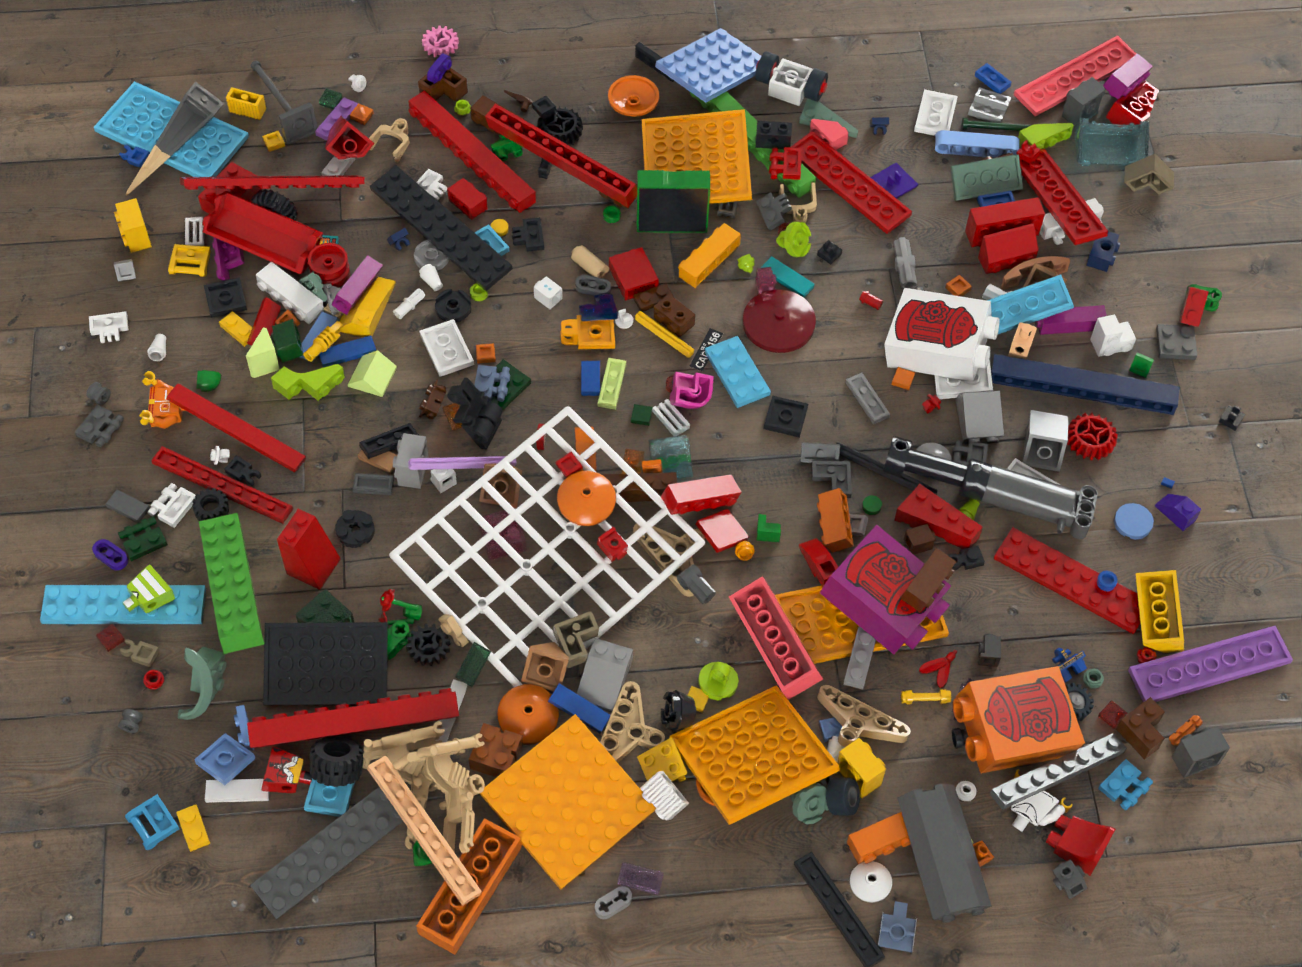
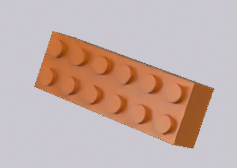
M485 818L473 835L474 846L469 847L470 851L462 853L459 857L463 866L482 891L481 895L462 906L446 881H444L416 925L418 935L454 955L459 950L522 848L521 837Z

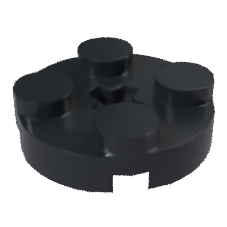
M452 289L445 290L436 297L435 312L443 321L447 322L452 319L455 320V323L462 321L471 313L470 297L462 290H458V292L452 291ZM450 304H457L455 308H450Z
M346 510L337 520L335 531L343 545L357 548L361 547V544L372 540L375 534V526L372 516L366 512ZM358 526L360 530H355V532H352L351 527Z

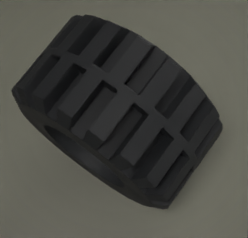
M330 736L317 740L310 749V775L318 783L326 786L338 787L355 783L362 775V746L356 740L345 738L344 736Z

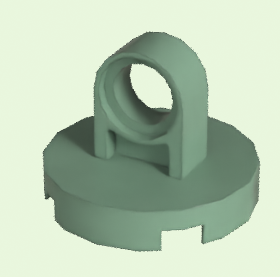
M814 783L792 794L791 801L793 802L792 808L795 817L805 824H814L823 818L821 815L824 810L828 811L826 803L827 789L819 783Z

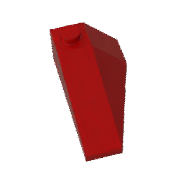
M1147 81L1142 82L1133 91H1130L1126 97L1122 96L1115 101L1106 118L1118 127L1142 124L1150 117V112L1159 90Z

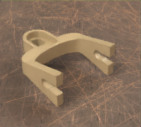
M403 118L395 120L392 126L380 125L369 137L374 142L370 150H373L381 135L388 134L402 141L393 152L395 162L399 163L410 144L409 137L407 136L408 124Z
M811 183L810 189L812 202L806 205H791L792 210L787 212V214L793 215L794 222L798 221L806 224L807 213L816 210L815 183ZM780 184L779 195L784 194V184Z

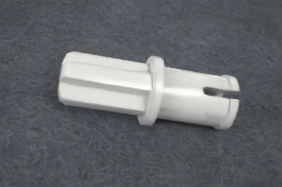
M418 288L408 298H404V302L393 310L395 316L402 319L411 309L414 310L415 305L425 297L424 292Z

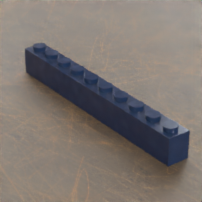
M994 354L991 365L992 383L1170 415H1174L1178 407L1180 387L1171 384L1156 383L1132 377H1122L1115 374L1099 373L1097 371L1070 368L1058 364L1053 365L1041 361H1030L1023 358Z

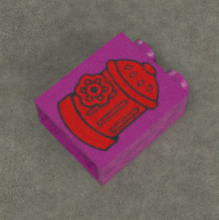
M876 525L829 577L820 594L892 654H895L904 643L912 650L917 646L928 632L920 625L926 617L933 623H936L944 614L950 604L942 598L951 585L943 580L942 583L945 586L939 594H933L932 597L935 600L929 608L924 607L921 612L903 601L901 596L924 563Z

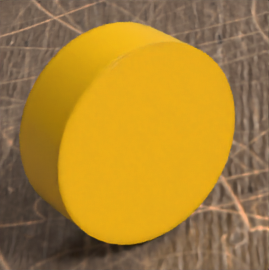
M496 219L491 223L492 229L500 237L508 233L507 221Z

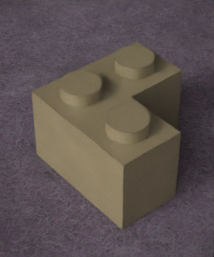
M1153 154L1125 166L1124 183L1134 192L1150 186L1160 195L1174 189V172L1156 154Z
M592 611L554 624L553 633L556 641L563 652L569 657L568 668L587 661L588 653L583 642L598 637L599 627Z

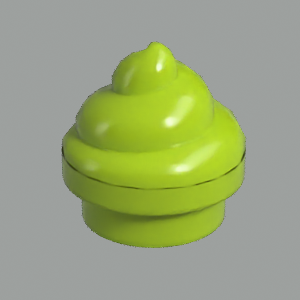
M747 254L737 259L739 269L748 273L753 271V266L755 265L754 257Z

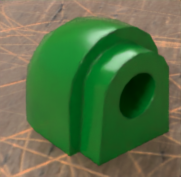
M198 371L196 389H201V392L215 390L220 384L222 375L216 371Z

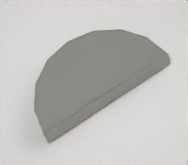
M322 284L331 315L334 316L340 311L333 307L332 303L341 288L332 286V284Z

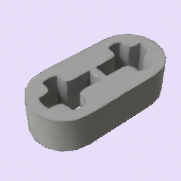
M620 886L599 898L595 903L596 916L600 919H608L627 908L632 902L631 890L625 886ZM620 893L623 896L627 895L626 901H623L622 899L618 900ZM603 904L605 907L610 905L608 907V912H605L604 910L600 911V905Z

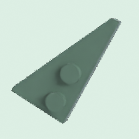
M807 99L800 116V124L810 126L812 119L834 121L847 129L848 136L857 138L858 130L819 101Z

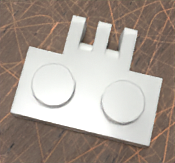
M430 169L416 182L437 201L444 194L443 192H446L448 189L445 185L441 184L443 176Z
M126 311L89 316L91 336L100 334L101 343H105V337H107L108 342H112V336L114 335L115 340L120 341L119 332L129 330Z

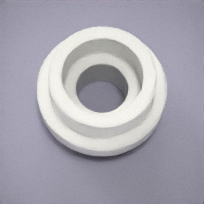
M961 781L956 786V792L960 800L971 801L975 798L977 790L973 783ZM963 788L969 789L970 792H969V793L964 792V791H963Z

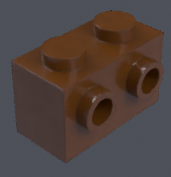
M670 294L654 306L653 317L658 323H662L671 333H675L678 337L684 335L695 325V314Z

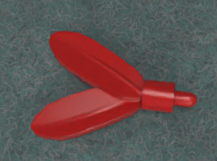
M957 650L949 652L945 657L924 663L919 668V672L928 674L939 670L937 685L939 688H943L947 684L950 663L956 658Z

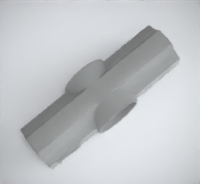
M900 237L893 243L895 270L899 273L901 288L912 289L917 285L915 257L911 254L909 240L905 237Z

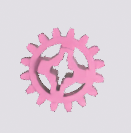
M438 26V29L432 27V31L426 30V34H423L422 45L424 51L428 52V55L432 53L434 57L443 53L449 55V53H455L454 49H458L459 40L457 33H453L452 28L447 30V26L444 28Z

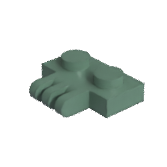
M312 272L298 280L301 285L319 297L323 302L327 300V296L322 290L324 287L322 280L317 274Z

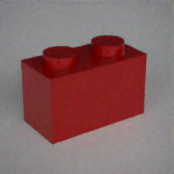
M462 178L447 189L448 200L471 220L487 210L486 195L483 192H479L473 183L468 182L466 179Z
M1188 287L1179 319L1180 323L1199 327L1209 291Z

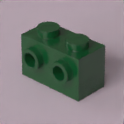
M293 319L272 326L273 334H271V338L275 345L276 356H280L282 362L303 356L300 333Z

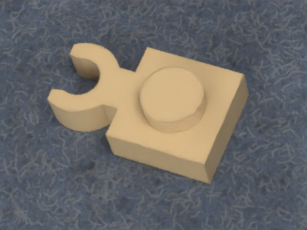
M444 614L439 618L441 629L445 634L453 637L457 646L461 645L464 647L469 643L452 615Z

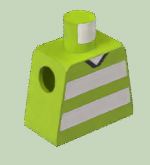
M149 564L127 585V590L131 597L122 603L129 612L139 606L145 613H149L173 601L175 596L169 585Z

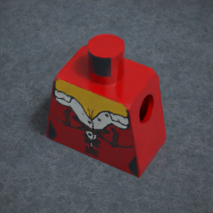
M272 746L261 791L296 793L298 782L310 785L312 775L308 771L301 770L304 759Z

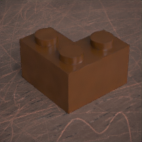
M452 68L447 70L443 74L442 79L436 83L428 81L427 74L418 81L419 94L425 90L435 100L445 94L457 102L468 93L467 78Z
M1151 697L1122 718L1116 728L1144 760L1158 750L1165 739L1154 728L1160 722L1165 711Z

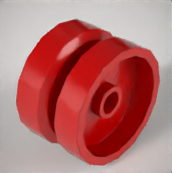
M322 243L310 251L308 256L310 273L314 272V274H317L321 278L322 284H332V286L339 288L348 281L350 267L347 252L343 247L335 243Z

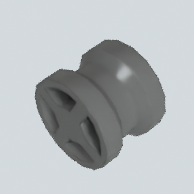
M99 382L92 383L86 393L87 398L95 400L98 405L105 404L111 395L110 389L102 387V384Z
M124 709L122 713L123 719L119 721L118 727L129 733H137L139 730L138 724L142 721L143 715L132 709Z

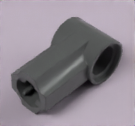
M691 565L677 575L679 584L685 590L689 589L702 604L708 603L715 596L716 591L703 579V575L697 566Z

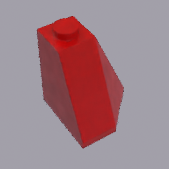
M340 116L329 131L325 149L339 160L359 158L367 154L374 145V142Z

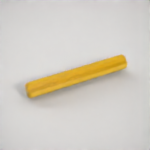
M642 311L635 315L637 322L687 358L694 354V348Z

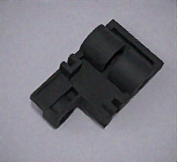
M464 378L461 385L452 386L447 394L450 401L460 405L453 421L454 423H462L461 426L480 449H487L502 421L500 416L503 410L499 405L487 402L488 396H484V392H479L469 378Z

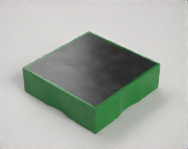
M637 170V232L707 233L710 171L671 172L664 170Z

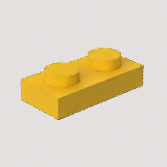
M232 311L219 321L220 327L244 347L248 344L247 341L252 327Z
M197 804L176 812L190 852L210 844Z

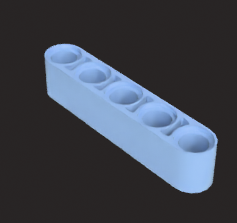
M946 130L938 131L935 134V150L941 154L976 157L992 156V158L1006 153L1016 155V152L1020 149V141L1016 136Z

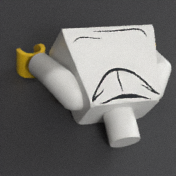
M1019 769L1016 770L1014 779L1020 776ZM1042 791L1011 806V810L1018 814L1012 826L1023 832L1029 822L1036 827L1038 825L1045 826L1058 820L1064 813H1067L1073 804L1066 806L1063 803L1066 799L1065 797L1059 802L1058 799L1046 791Z

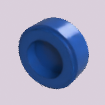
M1102 571L1098 575L1096 583L1101 590L1111 591L1116 587L1118 579L1113 572Z

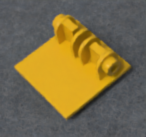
M673 737L637 756L647 781L658 771H663L672 782L677 779L679 782L686 780L688 772Z

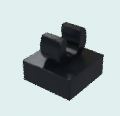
M547 96L532 103V108L544 120L551 117V113L556 111V105Z
M830 240L817 251V256L830 265L842 254V249L830 242Z
M1228 405L1219 423L1236 431L1245 414L1241 412V408L1235 405L1234 407Z

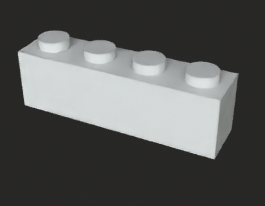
M270 262L256 274L258 288L269 293L274 301L278 300L282 303L286 310H291L295 313L299 320H304L307 324H310L321 312H324L323 301L273 262Z

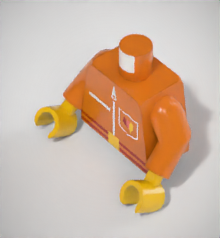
M147 371L144 374L147 378H144L142 382L146 386L152 384L153 387H150L148 410H143L139 415L142 417L140 420L141 424L147 425L150 423L151 427L166 429L175 423L181 422L183 411L186 410L167 400V395L174 387L159 379L155 380V374Z

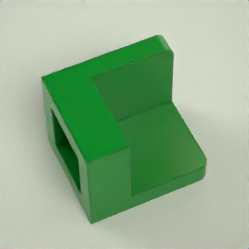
M759 514L756 541L780 542L781 525L778 523H766V515Z

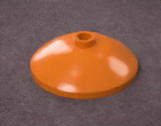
M636 75L619 78L610 86L608 101L611 107L622 115L631 117L642 116L650 113L657 106L659 90L651 80Z
M580 471L568 476L561 483L557 493V503L562 515L570 522L581 526H593L603 522L611 515L616 503V494L611 482L603 475L593 471ZM589 491L590 494L586 495L583 492Z
M523 684L509 690L501 699L497 712L498 723L503 733L504 730L522 735L523 744L526 745L536 744L544 740L555 730L559 718V709L548 702L552 694L546 689L533 684ZM525 708H531L532 712L526 713Z

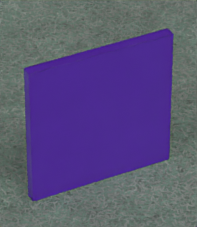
M897 163L870 177L896 199L918 186V183Z

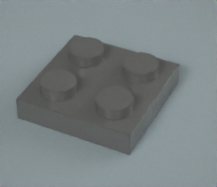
M1157 325L1159 358L1196 360L1197 348L1194 326Z

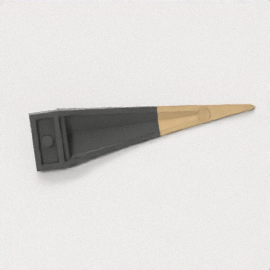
M195 82L185 93L128 188L126 195H129L210 122L224 103Z

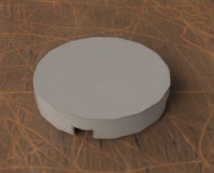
M428 240L417 245L414 252V261L419 268L431 264L438 271L443 269L449 262V258Z

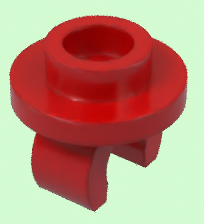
M928 394V400L922 403L923 409L927 414L932 412L934 408L937 410L941 409V401L935 394L933 396Z

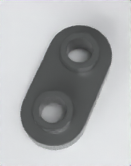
M581 275L575 281L576 290L582 294L606 297L611 292V283L607 279Z

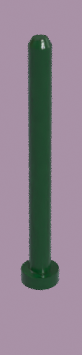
M968 118L962 119V130H967L968 127L1021 131L1031 126L1026 124L968 121Z

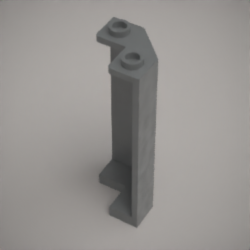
M938 784L934 785V788L931 790L922 791V788L915 789L898 797L897 799L933 920H942L943 923L954 921L955 916L962 913H972V916L985 913L984 909L992 907L955 786Z

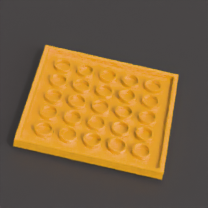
M745 109L642 119L644 170L671 172L710 171L709 204L752 200Z
M777 685L669 736L670 738L673 737L680 756L729 825L840 771L838 763Z
M576 714L485 786L482 793H479L510 831L521 837L522 845L560 890L656 809L652 803H648L643 798L642 790Z

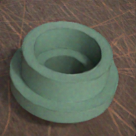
M1089 669L1084 673L1083 681L1090 688H1099L1104 681V677L1098 669Z

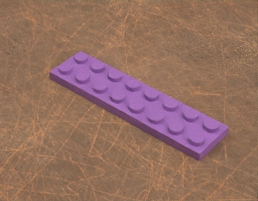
M1276 626L1134 665L1129 667L1128 671L1142 701L1145 702L1151 697L1155 702L1287 665L1293 659Z

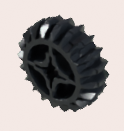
M559 106L555 112L551 113V117L546 120L539 117L537 128L567 145H574L582 135L583 124L578 112L574 113L573 109L568 110L567 107L561 109Z
M267 189L259 190L251 199V202L292 220L296 221L298 212L294 203L290 202L289 198L284 197V194H279L278 191L273 192L271 189L269 191Z

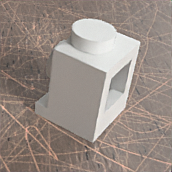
M453 469L431 470L430 480L440 493L457 484L456 473Z

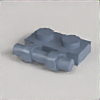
M478 365L474 386L479 392H484V396H488L487 401L491 402L492 396H497V400L503 402L508 392L507 382L510 380V369L503 367L502 372L497 373V367ZM495 382H500L498 387H494Z

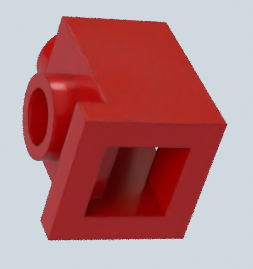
M614 526L598 537L597 545L611 562L616 559L620 560L627 554L628 545L617 533Z

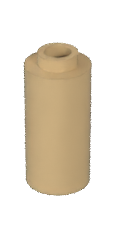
M581 245L573 249L572 260L587 273L599 278H604L607 275L609 267L586 247Z

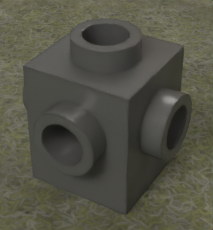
M1071 860L1060 863L1052 870L1055 875V879H1053L1054 884L1059 891L1063 889L1069 899L1088 889L1083 878L1085 873L1079 865L1075 866Z

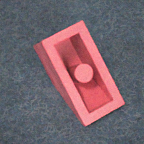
M819 119L811 120L809 132L813 131L835 150L847 144L848 131L838 122Z

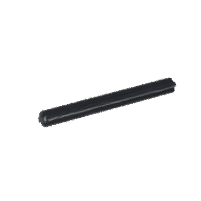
M840 442L836 443L840 444L839 455L911 490H914L921 484L937 495V489L904 473L901 478L884 473L883 468L885 464Z

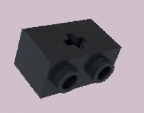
M757 121L755 148L784 149V147H790L792 123Z

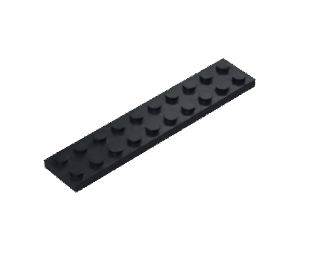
M397 165L370 185L372 192L485 291L490 289L513 269L507 260Z

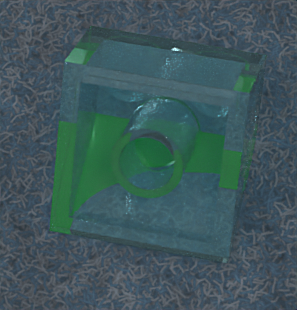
M686 435L648 440L650 459H661L663 473L676 472L677 479L693 477L690 444Z

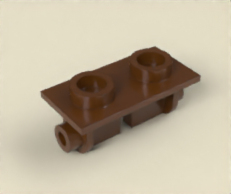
M436 379L433 385L429 384L425 392L427 398L426 400L423 399L419 406L421 410L419 417L426 414L427 418L434 419L437 416L441 405L435 401L442 403L446 394V387L437 385L438 379Z

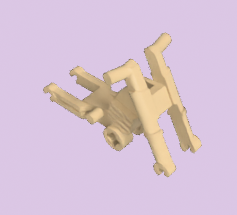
M438 721L433 726L416 730L410 729L407 732L382 737L375 741L366 739L364 741L362 768L367 769L371 760L387 756L393 765L395 761L410 753V751L414 752V750L442 743V740L436 741V739L438 740L440 736L444 735V729H437L442 727V722ZM426 760L410 762L398 769L397 772L404 782L411 784V792L425 810L429 791H435L437 787H434L435 782L426 770ZM407 828L405 846L408 849H412V843L409 841L415 843L417 840L409 828Z
M480 733L472 737L454 738L452 741L420 748L418 751L405 754L393 763V767L398 770L410 762L426 760V770L435 782L434 787H437L443 793L445 792L446 801L439 804L441 810L447 811L444 819L443 837L454 853L457 823L462 822L461 840L459 843L460 851L463 854L470 851L469 847L474 846L475 813L472 811V799L475 795L484 791L485 783L480 775L474 774L470 776L469 770H466L460 764L458 765V762L453 763L450 755H461L465 753V749L483 746L484 742H479L478 740L482 737Z

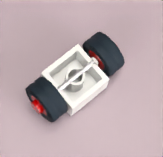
M765 51L756 65L755 79L769 84V96L800 106L804 97L817 102L820 100L827 88L828 73L783 58L779 64L778 55Z

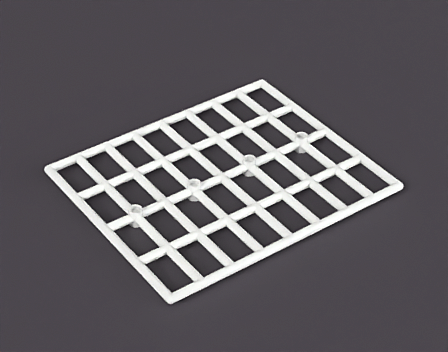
M567 406L391 551L389 556L444 614L454 617L468 640L513 687L523 684L506 668L500 659L515 646L527 657L529 648L522 640L537 627L552 642L558 645L553 630L544 621L559 608L570 618L578 616L566 602L579 590L583 589L610 617L599 627L598 637H595L599 639L705 545V540L678 514L671 515L663 499L575 411ZM567 415L595 442L581 455L553 429ZM547 433L567 454L572 452L581 463L584 471L596 472L586 460L601 448L628 475L619 484L613 485L616 494V503L640 526L637 531L624 540L628 545L627 554L653 579L639 593L609 565L612 562L608 557L603 559L576 531L581 525L567 522L543 498L557 484L561 485L565 480L561 471L558 473L531 446L544 434ZM524 451L552 477L538 491L510 465ZM502 469L531 496L516 509L488 482ZM633 481L661 508L647 522L619 495ZM481 487L509 514L494 528L466 500ZM536 502L564 529L550 543L521 516ZM459 505L487 532L473 546H470L444 519ZM666 515L695 541L681 556L652 528ZM514 520L543 548L530 560L523 559L499 534ZM606 520L598 524L605 532L612 528ZM437 523L465 551L450 565L422 538ZM645 533L674 560L660 574L631 547ZM566 538H573L597 563L584 577H581L555 550ZM492 539L520 566L505 581L477 553ZM415 542L443 570L427 584L399 556ZM547 555L576 582L562 596H559L532 568ZM469 558H472L498 585L486 597H479L455 572ZM602 570L632 598L617 612L588 584ZM523 575H529L554 601L539 616L510 587ZM448 576L476 604L461 619L433 591ZM503 592L532 620L517 635L488 606ZM479 613L485 614L510 639L495 654L466 626ZM595 638L583 642L586 649L593 644Z

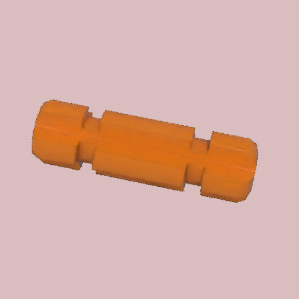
M1193 715L1188 720L1189 722L1186 721L1176 730V734L1173 733L1169 737V741L1173 746H1178L1182 737L1192 734L1196 728L1202 725L1203 721L1198 715Z

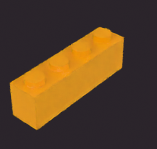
M725 223L717 227L709 238L703 240L699 248L694 249L686 260L681 261L678 266L679 278L696 288L740 245L741 234Z

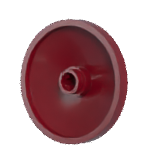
M774 289L764 291L753 297L744 309L743 328L745 334L753 344L769 352L786 353L795 351L808 343L815 330L816 317L812 306L802 296L788 290Z

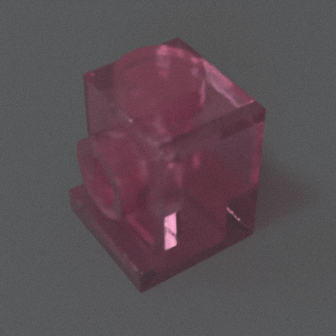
M771 267L757 268L755 282L758 294L776 289V275L773 274Z

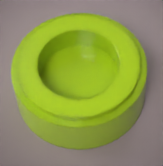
M477 283L470 287V297L474 301H483L487 298L488 290L485 291Z

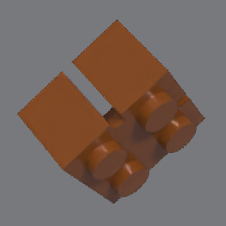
M483 723L479 732L482 734V737L478 740L479 742H484V745L473 748L469 757V766L472 770L498 777L517 761L523 747L522 735L507 730L501 733V728Z

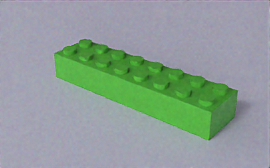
M238 513L199 521L218 635L223 653L227 654L264 645Z

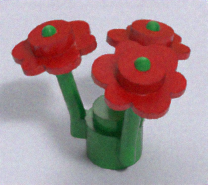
M389 589L382 594L380 604L383 612L378 622H388V625H393L397 621L413 624L414 620H420L422 605L394 599L395 589L393 591ZM392 604L404 607L403 616L406 619L387 621L385 612L391 608Z

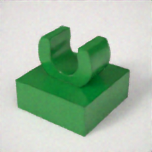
M1136 353L1129 371L1146 378L1154 359Z

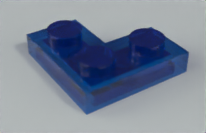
M612 294L594 295L595 305L586 304L579 306L581 321L618 319V312Z

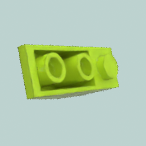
M1072 123L1031 125L1019 132L1020 146L1028 140L1029 145L1035 143L1039 149L1052 147L1056 143L1070 138L1074 125Z

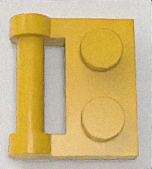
M174 244L168 268L169 274H196L200 277H206L211 254L210 247ZM177 263L200 265V267L177 266Z

